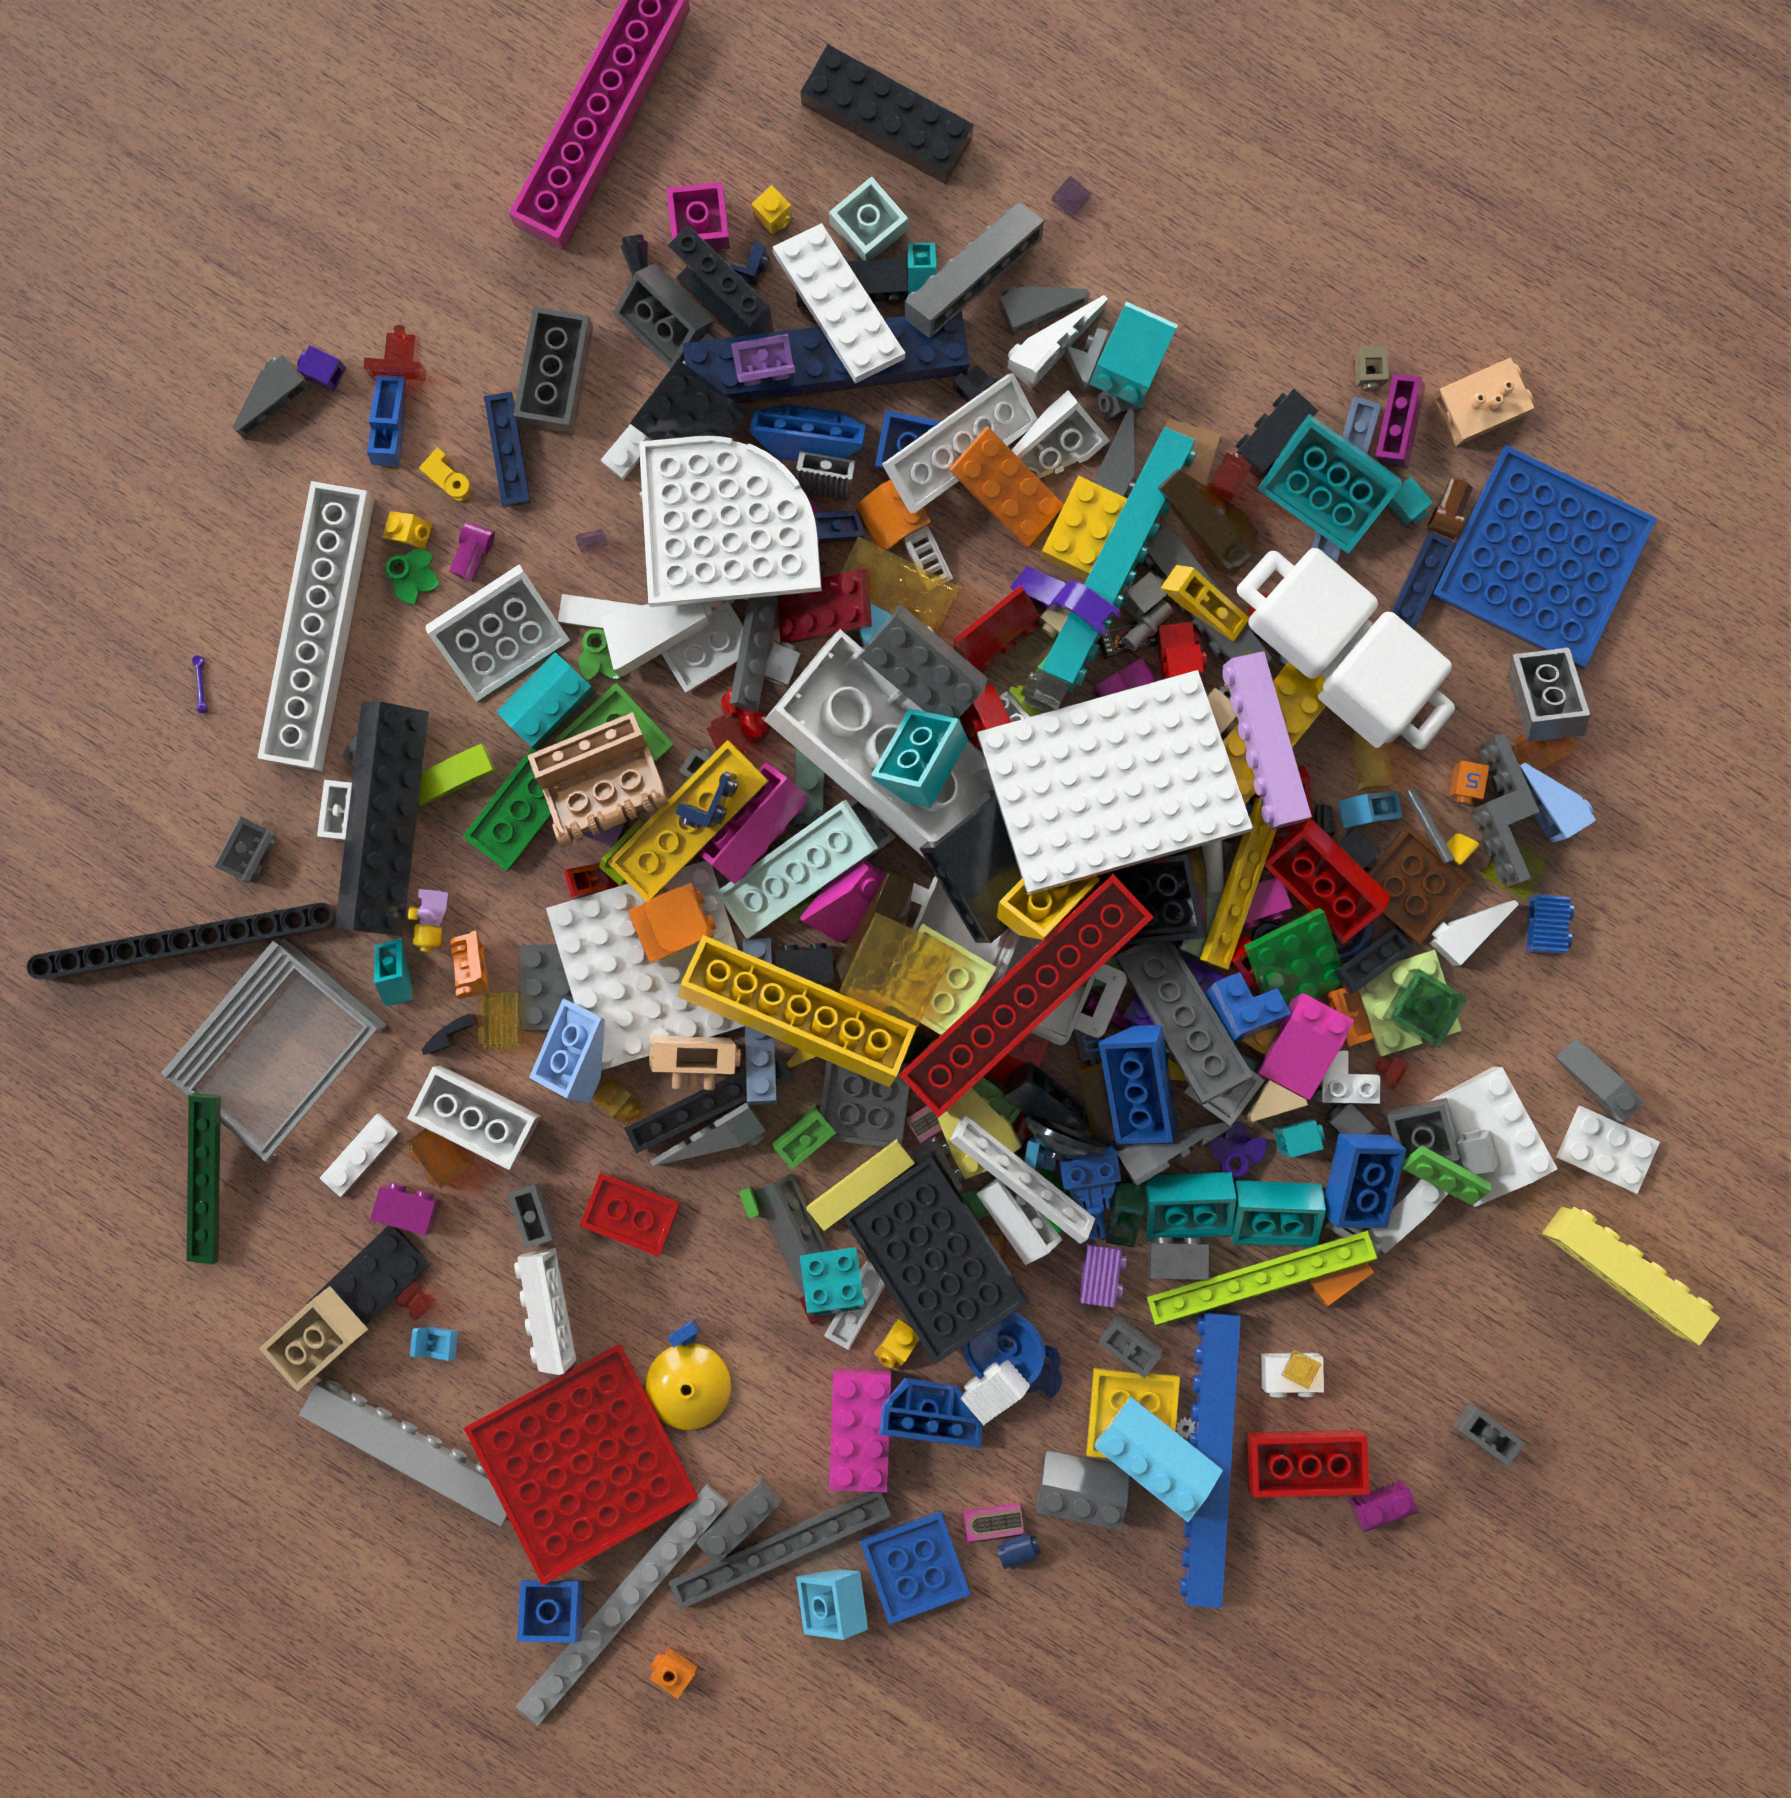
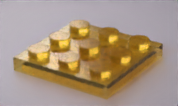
M876 912L839 991L918 1027L955 948Z

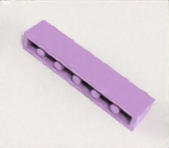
M1265 652L1232 658L1223 665V680L1230 689L1231 708L1237 714L1239 736L1244 740L1247 749L1246 761L1253 770L1255 778L1254 789L1256 794L1260 795L1263 806L1261 811L1265 823H1268L1269 830L1302 823L1312 816Z

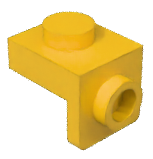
M390 511L382 538L390 542L410 544L418 549L425 550L432 524L413 514Z
M898 1319L881 1345L875 1350L874 1355L879 1358V1361L884 1366L897 1370L907 1360L919 1338L910 1326Z

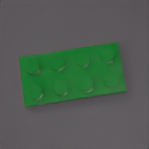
M532 747L462 836L508 872L552 816L543 790L534 776L527 756L537 752Z

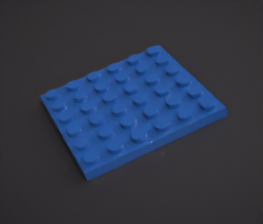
M1505 445L1486 480L1431 596L1543 651L1570 648L1575 666L1584 669L1657 518Z

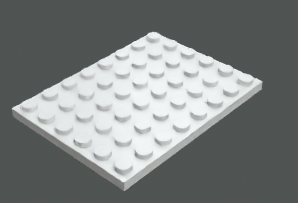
M1198 670L977 732L1027 895L1248 833L1253 829Z

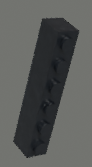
M782 1052L776 1054V1086L794 1077L788 1065H786L787 1063ZM746 1069L716 1083L714 1090L703 1089L624 1127L636 1154L747 1101Z

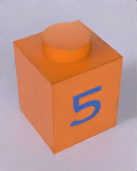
M1467 761L1455 763L1448 797L1457 798L1456 802L1464 805H1473L1474 802L1484 799L1489 766Z

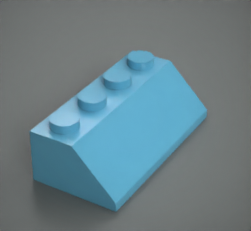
M1131 1396L1095 1441V1448L1187 1522L1190 1521L1207 1499L1223 1471L1222 1468Z

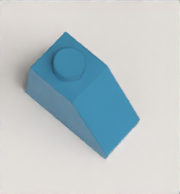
M1397 790L1369 793L1338 801L1340 807L1339 816L1344 828L1359 827L1403 818Z

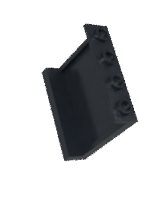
M687 225L668 244V247L687 265L677 276V280L734 337L774 332L770 305Z
M990 790L988 793L991 798L938 841L926 842L919 848L975 943H992L1009 928L997 917L999 902L1022 879L995 790Z

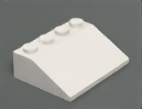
M520 564L425 626L429 637L476 702L570 641Z
M1491 1067L1430 1100L1447 1098L1458 1140L1464 1132L1472 1129H1480L1481 1132L1490 1131L1499 1164L1494 1172L1476 1174L1491 1182V1192L1472 1205L1473 1207L1533 1183L1557 1170L1553 1159L1503 1067ZM1461 1158L1457 1161H1452L1453 1163L1463 1167Z
M556 1248L522 1254L517 1257L518 1262H515V1273L517 1279L522 1280L523 1290L520 1291V1301L523 1308L527 1307L528 1319H525V1328L527 1335L532 1336L534 1347L530 1348L533 1365L537 1364L539 1372L556 1375L564 1374L576 1361Z

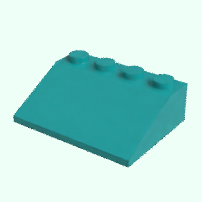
M1309 414L1291 437L1258 487V490L1349 554L1401 488L1402 483L1401 479Z

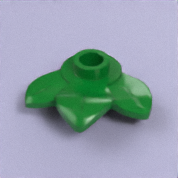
M414 549L405 556L395 555L386 563L385 572L388 578L393 581L394 593L407 604H415L418 591L428 592L439 587L436 574L428 568L433 555L426 550ZM399 565H404L405 567L402 574L396 573V568Z

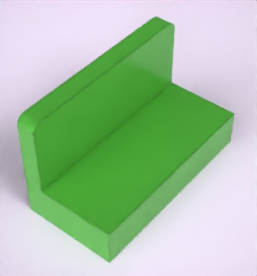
M814 1105L771 1142L778 1154L791 1169H794L835 1135L836 1131Z

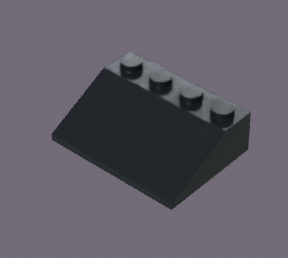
M1202 846L1114 871L1116 878L1154 917L1126 944L1207 937V870Z

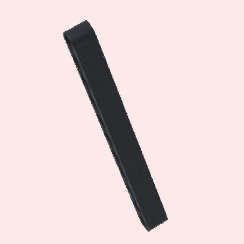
M314 903L41 953L32 956L28 960L26 969L28 974L34 979L55 980L317 932L335 927L337 907L328 903ZM327 908L330 918L326 923H322L319 919V914L323 909ZM298 913L302 918V923L295 929L291 924V919ZM267 919H271L274 923V928L267 934L264 931L263 925ZM243 924L246 933L239 939L236 936V928ZM212 929H215L218 934L217 940L211 944L208 940V934ZM186 934L189 937V945L183 949L180 945V939ZM158 939L161 943V950L155 954L152 950V945ZM128 945H131L133 954L127 959L124 950ZM100 950L105 954V959L101 964L96 959L97 953ZM72 955L77 959V964L73 969L69 967V959ZM44 960L49 965V969L45 974L41 971V964Z

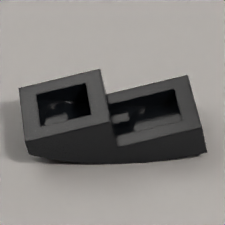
M475 1013L459 1017L440 1029L422 1048L423 1055H430L456 1045L452 1034L477 1025Z

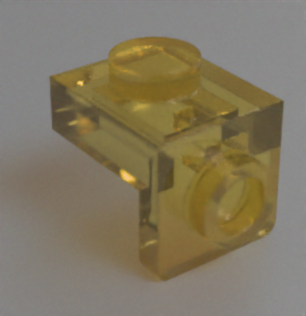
M609 1077L592 1098L612 1118L625 1125H628L631 1120L636 1118L639 1110L644 1105L640 1099L633 1096L612 1077Z

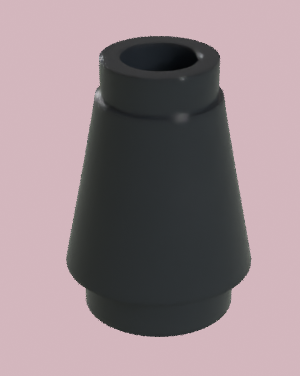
M642 234L622 238L623 245L620 246L632 278L635 272L648 267V241L644 240V235Z

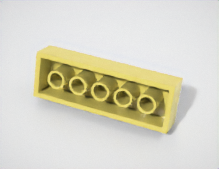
M1561 1207L1542 1232V1235L1677 1337L1696 1345H1701L1720 1319V1317L1712 1312L1714 1307L1700 1297L1697 1299L1689 1294L1690 1288L1676 1279L1673 1281L1665 1276L1667 1271L1654 1262L1649 1263L1642 1259L1644 1254L1630 1244L1627 1246L1618 1241L1620 1236L1608 1227L1603 1228L1595 1224L1597 1218L1586 1210L1582 1209L1580 1211L1576 1207L1572 1209Z

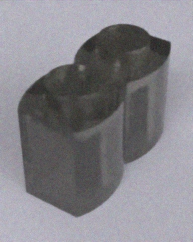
M1039 668L1037 674L1031 671L1020 695L1025 697L1023 700L1024 704L1042 713H1047L1058 709L1070 683Z

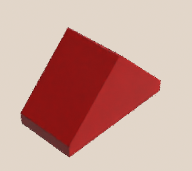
M600 863L564 870L571 898L573 899L619 887L600 868Z

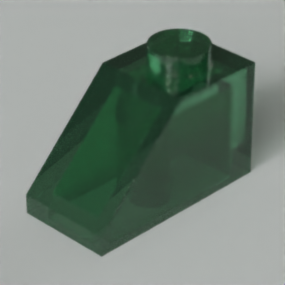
M1123 1181L1116 1182L1110 1208L1106 1243L1134 1248L1145 1209V1185H1136L1132 1182Z

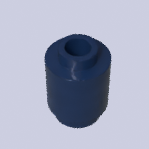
M1029 1533L1003 1541V1545L997 1546L1004 1569L1011 1567L1013 1570L1038 1561L1036 1555L1041 1554L1036 1536L1030 1538Z

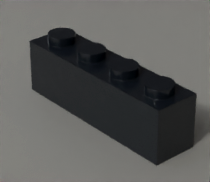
M906 258L847 262L873 304L886 301L887 304H899L907 299ZM796 290L797 307L809 310Z

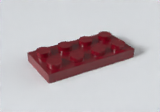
M857 569L822 577V591L778 595L780 643L792 644L831 636L840 629L845 633L872 627L869 570Z

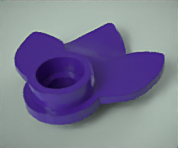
M1236 1121L1232 1124L1233 1127L1225 1132L1224 1138L1217 1136L1210 1141V1151L1212 1156L1221 1162L1224 1173L1232 1172L1233 1178H1241L1248 1173L1250 1165L1262 1160L1266 1151L1267 1141L1266 1138L1262 1137L1250 1139L1244 1125L1240 1121ZM1235 1158L1240 1161V1166L1237 1169H1233L1230 1165L1231 1161Z

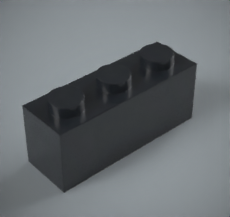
M1294 388L1288 395L1283 392L1272 404L1275 410L1269 416L1264 413L1254 424L1257 430L1251 436L1246 433L1235 446L1239 450L1234 458L1258 479L1267 471L1273 461L1279 457L1309 414L1315 417L1319 411Z

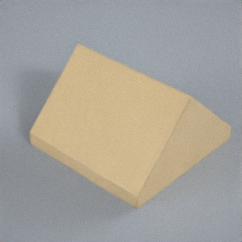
M1265 1079L1241 1114L1244 1120L1254 1122L1308 1104L1306 1099L1271 1080Z

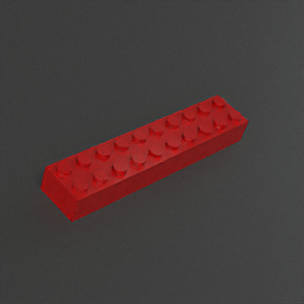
M1113 874L910 1063L899 1076L939 1118L1154 917Z

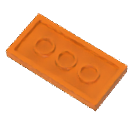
M985 427L948 469L1024 547H1029L1064 506L989 427Z

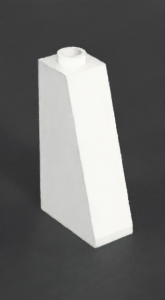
M710 602L650 607L649 604L601 616L613 669L619 677L628 674L709 626L708 615L713 614Z

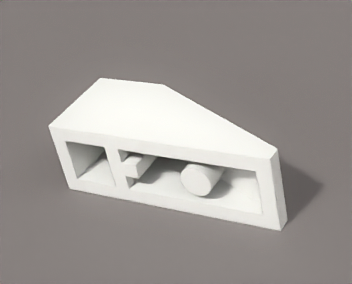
M1515 900L1508 901L1448 922L1447 924L1443 922L1432 932L1434 938L1429 943L1453 966H1460L1519 904Z
M1414 1176L1395 1197L1388 1228H1368L1366 1231L1378 1241L1383 1242L1381 1251L1386 1254L1422 1222L1448 1193Z

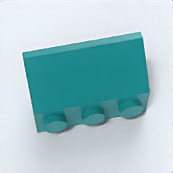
M554 652L500 707L497 713L520 737L538 751L596 691Z
M909 708L872 772V779L907 803L931 808L968 742L959 719Z
M1232 1172L1158 1174L1146 1180L1145 1218L1147 1239H1156V1236H1170L1173 1238L1232 1236L1236 1207Z
M1236 1181V1207L1231 1236L1232 1244L1315 1247L1318 1245L1326 1212L1322 1184Z

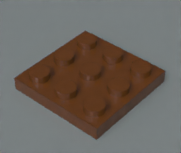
M1409 825L1405 826L1379 857L1377 863L1367 872L1390 895L1386 910L1381 915L1394 926H1397L1400 931L1417 945L1421 944L1474 880L1454 862L1445 865L1436 848Z

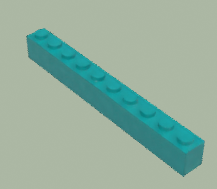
M1166 427L1163 428L1084 586L1092 589L1118 609H1120L1124 601L1122 593L1125 587L1130 588L1137 574L1134 569L1137 563L1142 564L1149 550L1146 545L1149 539H1155L1159 532L1161 524L1158 521L1161 515H1167L1171 508L1158 490V487L1177 468L1184 471L1186 466L1191 468L1197 452L1194 451V439ZM1070 612L1041 669V679L1073 692L1076 684L1082 685L1088 671L1084 668L1088 660L1093 661L1100 648L1097 642L1102 634L1093 631L1080 617ZM1111 615L1102 624L1107 631H1109L1112 621L1109 620Z

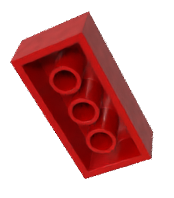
M1311 818L1301 823L1272 848L1264 864L1311 912L1318 908L1323 910L1331 932L1343 943L1347 942L1384 912L1390 895Z
M1360 1429L1246 1432L1248 1491L1253 1498L1370 1495L1367 1435Z

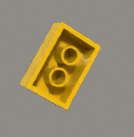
M1078 475L1044 545L1040 558L1087 580L1127 498Z

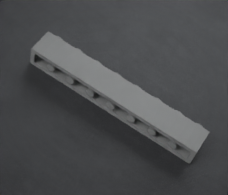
M322 1380L315 1385L299 1416L500 1527L506 1521L507 1515L480 1462L475 1464L467 1459L468 1456L464 1452L455 1448L450 1450L442 1445L443 1442L433 1435H427L426 1437L417 1432L418 1428L407 1421H402L401 1423L392 1418V1413L381 1407L375 1409L366 1404L368 1401L363 1396L352 1393V1395L342 1390L343 1387L333 1380Z

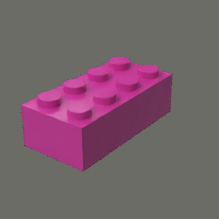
M766 762L759 771L769 782L698 852L699 855L734 885L747 875L752 864L766 853L771 842L785 831L786 825L795 815L803 810L805 803L809 800V797L790 779Z
M834 1368L829 1490L887 1492L889 1437L879 1435L882 1404L891 1393V1370Z

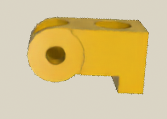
M437 447L419 469L453 500L458 502L468 500L473 491L471 483L465 475L455 473L446 465L450 459Z

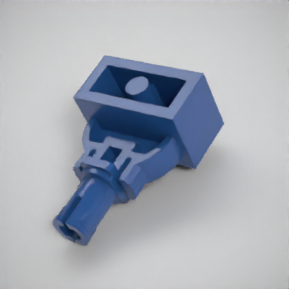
M1113 1145L1106 1146V1153L1097 1158L1076 1160L1066 1157L1064 1162L1058 1160L1060 1180L1064 1190L1067 1189L1072 1199L1082 1208L1084 1201L1085 1210L1095 1218L1089 1234L1090 1239H1098L1096 1226H1098L1100 1238L1107 1237L1103 1198L1106 1209H1110V1198L1114 1193L1116 1182L1121 1181L1118 1155Z

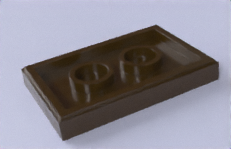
M1102 1063L1077 1070L1092 1138L1102 1144L1116 1141Z

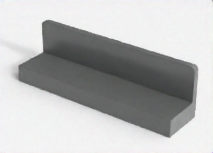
M793 1173L755 1190L754 1194L801 1294H805L800 1256L826 1252L829 1249L815 1219L807 1211L806 1206L808 1204Z

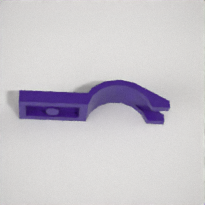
M1029 566L1022 571L1010 586L1014 591L1021 585L1032 602L1053 612L1058 607L1071 611L1087 623L1093 631L1104 636L1108 631L1102 624L1108 616L1112 615L1119 618L1122 614L1118 608L1083 584L1075 581L1064 583Z

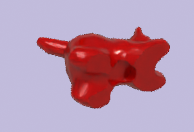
M729 689L727 694L723 695L721 699L723 713L727 717L739 719L741 731L751 744H754L757 739L767 736L771 729V726L764 721L767 715L763 714L760 708L758 712L749 713L730 704L732 689Z

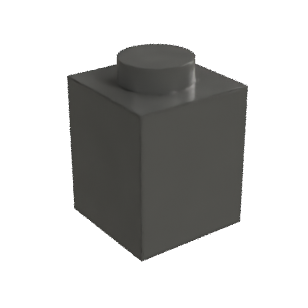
M1337 1103L1328 1112L1330 1117L1325 1121L1338 1135L1369 1134L1375 1128L1351 1103Z

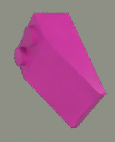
M862 859L826 884L800 919L836 942H842L852 936L886 873L867 860Z
M1302 993L1291 1000L1288 1006L1291 1014L1281 1022L1257 1074L1309 1101L1341 1049L1354 1020Z

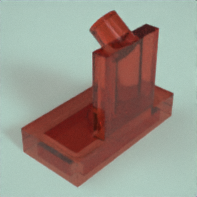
M396 325L393 328L394 333H387L384 359L364 357L363 369L370 377H377V375L405 377L406 380L425 381L426 369L421 362L413 361L416 336L406 334L403 325Z

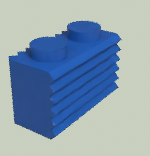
M1550 895L1529 896L1526 952L1567 954L1573 941L1572 933L1568 932L1569 921L1574 916V905L1570 904V897Z

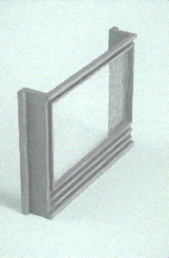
M283 938L280 942L272 941L161 1074L187 1096L192 1093L221 1095V1124L266 1163L271 1164L277 1157V1154L274 1152L374 1033H381L388 1024L290 941Z

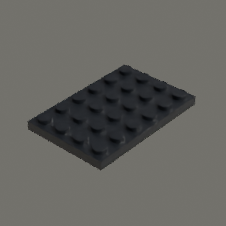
M935 1155L930 1156L842 1217L935 1364L1030 1302Z

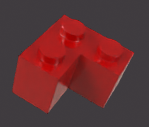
M1192 622L1158 626V631L1155 634L1158 641L1157 649L1162 680L1198 670L1201 676L1204 672L1203 669L1207 668V657L1205 651L1201 652L1198 630H1193Z

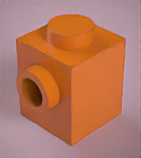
M668 1647L664 1654L659 1652L652 1661L650 1668L653 1671L650 1680L679 1699L695 1675L697 1666Z

